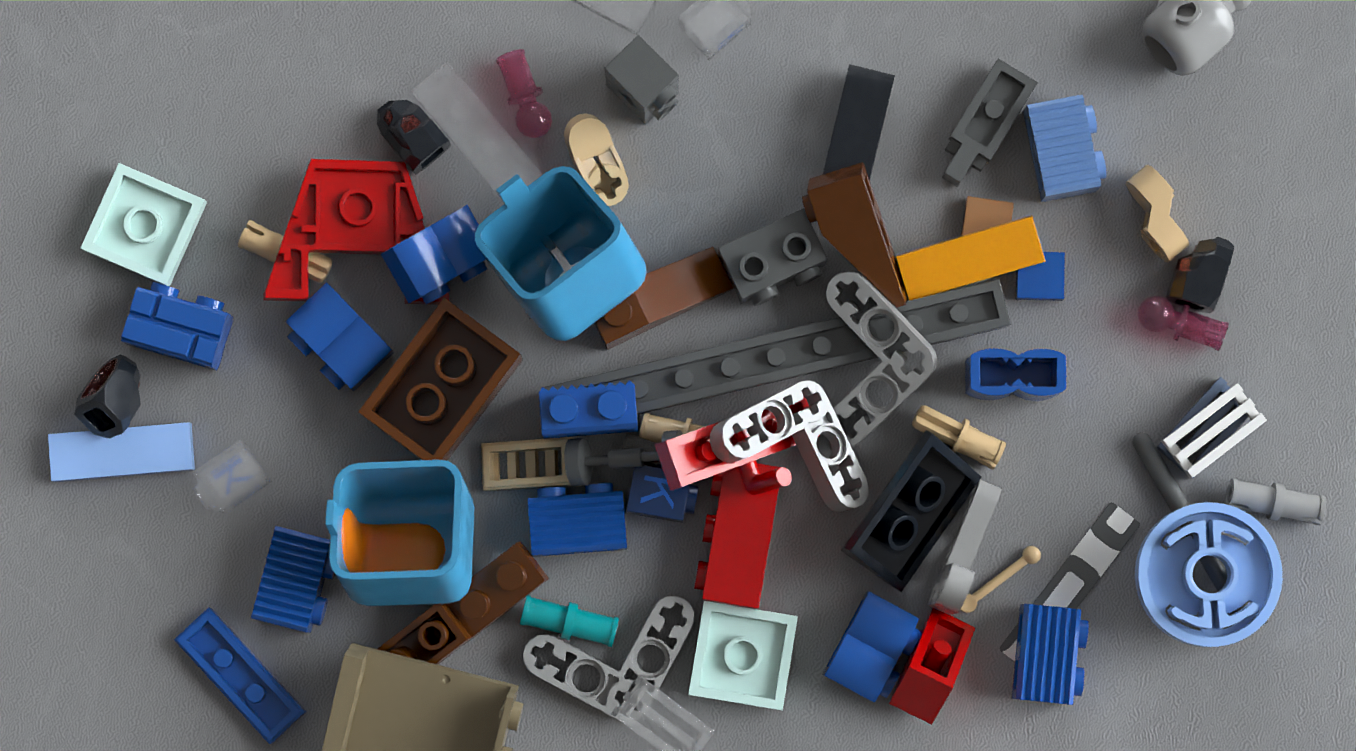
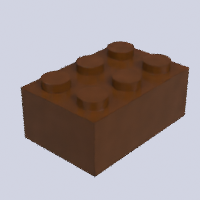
M443 298L358 412L421 460L448 461L523 361L522 355L453 303Z

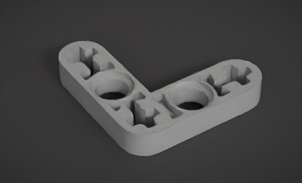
M849 270L839 273L830 280L826 290L827 301L831 308L882 360L862 382L833 408L836 416L840 414L843 418H847L860 407L852 402L857 397L862 408L875 416V420L871 422L866 413L855 423L853 428L857 432L856 436L850 432L845 433L851 447H853L874 430L933 373L936 368L937 357L929 342L863 274ZM841 281L846 285L852 282L858 284L859 289L855 294L864 305L871 298L877 303L876 306L863 314L860 321L853 314L860 311L861 308L852 300L843 303L839 299L842 293V289L839 286ZM875 314H886L894 322V333L889 339L880 340L872 336L869 330V322ZM904 332L910 340L902 345L911 354L921 351L925 356L921 362L925 368L923 372L917 368L910 372L907 371L903 365L908 359L899 348L892 356L886 350V348L896 343ZM882 380L893 389V399L889 405L877 406L871 402L868 397V388L873 381Z
M805 380L791 385L722 420L713 427L710 433L712 451L717 458L727 463H734L751 457L792 435L827 507L841 513L860 507L867 500L869 485L825 391L814 381ZM805 397L809 406L792 414L789 406L801 401ZM764 409L771 411L776 417L777 430L774 434L767 431L762 424L761 416ZM747 429L750 437L741 440L733 446L730 443L729 437L734 433ZM819 434L824 435L831 443L832 454L829 459L823 457L817 449L816 443ZM838 464L840 469L831 473L829 467ZM846 483L849 491L843 496L840 487Z
M979 479L939 573L928 606L949 615L960 611L975 575V572L971 571L970 568L1002 491L1001 487Z
M676 595L667 596L659 600L654 606L620 672L562 640L547 634L538 635L526 644L523 652L524 663L527 669L537 677L613 718L623 722H635L642 718L649 709L688 636L694 622V610L687 600ZM676 603L683 607L681 615L687 621L683 627L675 625L672 628L668 638L677 639V643L673 649H670L662 640L647 637V633L651 627H654L660 633L665 623V618L660 615V611L663 607L672 609ZM547 642L552 643L555 646L553 649L554 656L563 661H566L567 652L577 656L567 668L564 682L555 679V675L560 671L559 668L551 664H546L543 669L535 666L537 658L531 654L535 646L543 648ZM646 645L658 646L665 656L663 667L655 673L644 672L637 664L638 652ZM589 664L598 669L601 680L595 690L585 693L575 687L573 674L579 666ZM631 668L640 678L654 681L655 684L651 691H648L643 685L641 686L636 697L642 703L639 711L630 709L625 715L618 711L620 702L615 699L618 691L626 693L630 689L634 680L625 679L624 677L628 669Z

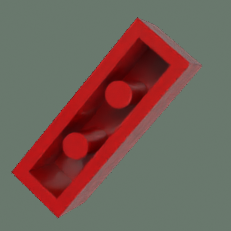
M757 463L760 474L781 468ZM738 467L713 475L710 495L718 496L719 501L716 515L707 514L702 542L711 543L708 562L699 561L694 589L703 590V601L759 609L779 488L758 495L749 494L745 489Z

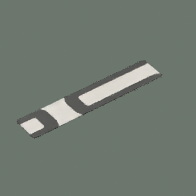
M1109 503L1033 604L1077 609L1139 528L1140 523L1115 503ZM1018 624L1000 646V651L1014 662Z

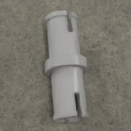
M1231 478L1226 491L1225 504L1245 511L1266 514L1268 520L1278 521L1282 517L1320 525L1325 515L1326 497L1324 495H1312L1286 490L1285 485L1280 483H1273L1270 487Z

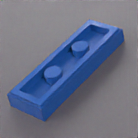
M207 608L174 639L269 744L275 742L307 712L212 608Z

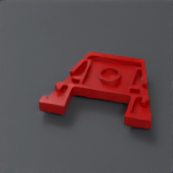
M311 159L264 291L263 301L306 302L308 300L309 253L381 255V253L425 229L423 214L406 163L395 161ZM446 293L445 295L439 297L438 299L432 301L429 304L439 305L443 298H446L449 301V293ZM422 297L411 303H408L405 298V304H425Z

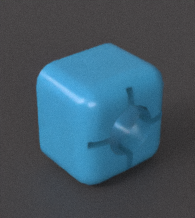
M561 166L553 168L529 186H526L518 174L513 176L496 189L504 205L485 218L475 232L477 247L501 282L547 336L556 341H567L577 337L637 291L645 281L647 273L645 261L619 218L582 176L571 167ZM555 248L570 265L577 263L562 276L560 275L564 269L551 253Z

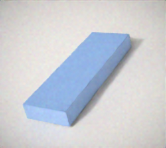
M190 422L127 427L122 434L110 439L95 435L91 431L48 434L52 482L195 470L192 423Z

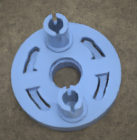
M1216 502L1196 503L1167 514L1151 528L1138 551L1135 564V584L1143 609L1151 621L1165 634L1192 646L1218 647L1233 644L1247 638L1256 632L1271 616L1279 600L1282 588V564L1278 549L1271 535L1250 514L1227 504ZM1192 521L1191 524H1188V525H1186V526H1183L1182 528L1178 529V530L1175 531L1174 533H1171V534H1169V535H1167V536L1165 537V539L1163 540V545H1165L1166 547H1168L1167 549H1165V548H1163V547L1161 546V541H1162L1163 537H1164L1167 533L1172 532V531L1175 530L1177 527H1179V526H1181V525H1183V524H1185V523H1187V522ZM1223 532V533L1230 534V535H1232V536H1234V537L1240 539L1241 541H1243L1244 543H1247V544L1244 545V544H1242L1241 542H1239L1238 540H1236V539H1234V538H1232V537L1226 536V535H1222L1221 533ZM1188 534H1193V539L1191 536L1182 538ZM1203 556L1216 557L1226 567V583L1216 593L1203 592L1194 583L1192 576L1193 567ZM1246 602H1251L1248 603L1244 608H1242L1238 612L1232 615H1227V613H1231L1237 610L1238 608L1242 607ZM1168 605H1171V606H1172V607H1170V608L1167 610V612H1168V614H1169L1173 619H1175V620H1180V621H1182V622L1185 623V624H1188V625L1193 626V627H1197V628H1199V630H1195V629L1189 628V627L1184 626L1183 624H1181V623H1179V622H1176V621H1173L1172 619H1170V618L1167 616V614H1166V611H1165L1166 607H1167Z

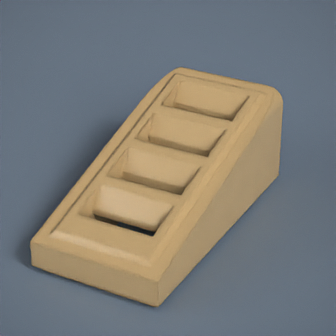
M563 437L481 443L483 491L580 487L570 485L564 461L566 442L568 439L575 438ZM560 450L562 456V475H559L558 451ZM538 451H545L544 477H539ZM519 452H525L526 478H520ZM499 453H507L508 479L500 480Z

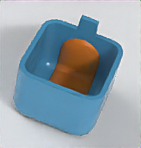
M445 460L367 462L351 464L340 471L334 483L333 500H327L325 525L331 535L330 566L350 599L365 606L449 604L460 601L468 593L472 582L474 502L456 465Z

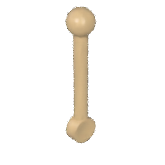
M1035 546L1026 547L1021 558L972 595L967 594L960 610L965 613L974 611L977 607V602L1027 564H1036L1041 558L1040 550Z

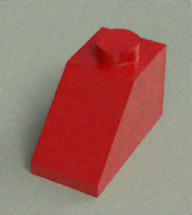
M932 608L921 630L922 634L900 674L889 704L932 725L954 687L976 628L947 613Z

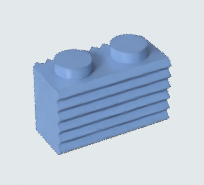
M1083 95L1027 105L1023 115L1041 202L1096 192L1101 187L1100 179L1106 178V165L1102 151L1094 152L1091 134L1097 133V122L1093 106H1085Z

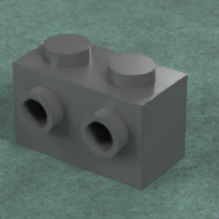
M804 208L718 247L717 253L740 303L743 304L752 300L754 306L763 304L780 295L777 287L794 280L798 287L822 275L820 268L825 266L828 260Z

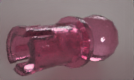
M517 49L499 56L496 61L500 66L510 94L507 102L509 105H519L515 117L517 128L523 135L529 138H538L545 135L551 128L552 116L548 108L536 100V97L540 96L543 90L542 87H536L524 49Z
M1152 296L1145 299L1139 306L1137 314L1140 324L1150 332H1162L1170 328L1175 330L1173 340L1178 341L1179 337L1214 348L1217 351L1222 346V338H1225L1229 325L1228 322H1222L1189 311V305L1186 304L1183 306L1181 313L1174 310L1171 302L1162 296Z

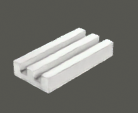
M1238 383L1161 441L1190 479L1267 421L1264 415L1256 410L1253 401L1245 396L1242 392V387ZM1233 398L1238 403V407L1181 450L1177 446V441ZM1246 414L1249 417V422L1192 465L1188 460L1190 455L1242 415Z

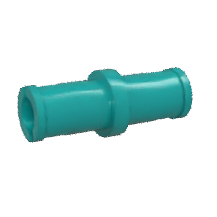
M528 595L526 596L520 625H528L561 633L560 638L569 641L571 636L612 647L619 618L578 609L579 604L569 602L568 606L532 598Z

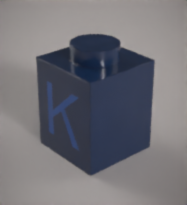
M649 466L634 467L627 513L683 523L685 513L694 514L699 486L689 484L670 491L663 469Z

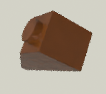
M861 162L810 178L807 188L808 194L802 196L809 222L817 221L821 234L897 308L906 305L907 292L864 163Z
M710 247L647 273L645 281L637 291L594 324L607 350L734 288L714 247Z

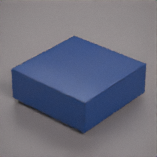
M1043 252L1046 262L1016 270L1015 300L1063 301L1065 252Z

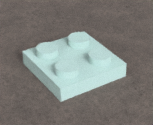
M118 163L80 249L157 283L170 286L207 201Z
M704 601L688 695L783 711L798 616Z

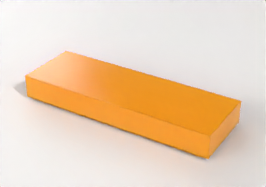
M1032 215L896 255L909 301L1046 262Z

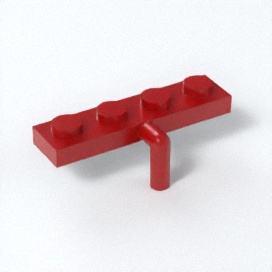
M804 397L801 401L790 405L789 408L792 414L804 410L809 405ZM764 409L761 416L762 424L767 431L774 434L777 430L776 417L771 411ZM717 423L654 444L670 491L738 467L745 489L751 495H758L788 486L792 480L790 471L785 467L760 474L756 462L757 459L795 446L796 443L792 435L751 457L734 463L723 462L712 451L710 433ZM744 429L729 437L730 443L735 446L736 443L750 437L747 429Z

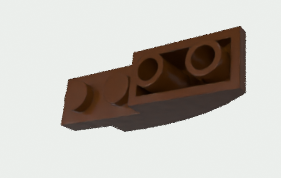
M519 541L472 577L469 591L460 601L449 604H434L377 649L438 665L514 608L517 603L549 578L524 544Z

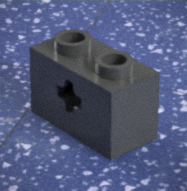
M639 35L604 67L606 86L644 124L653 117L660 121L678 103L675 97L679 93V75Z

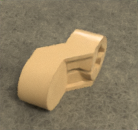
M587 113L576 115L570 119L564 131L565 143L577 172L607 206L616 205L626 196L629 185L623 163L614 147L606 125L594 115ZM594 156L597 157L599 163L596 164L593 158Z
M1145 165L1126 181V186L1145 211L1141 237L1162 260L1170 262L1189 246V241L1184 232L1169 216L1172 198L1174 197L1173 188L1153 167Z

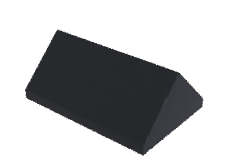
M926 430L915 443L841 551L896 590L902 592L982 476L933 433Z

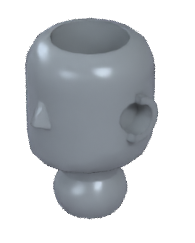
M1159 0L1157 7L1145 18L1142 25L1143 41L1154 58L1168 71L1181 76L1193 74L1228 45L1235 30L1231 14L1234 11L1246 9L1252 0Z

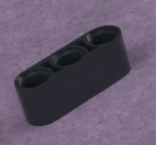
M849 64L823 174L863 162L870 180L895 75Z

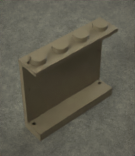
M352 643L343 657L322 751H513V748L505 746L509 729L517 731L524 703L516 701L519 685Z

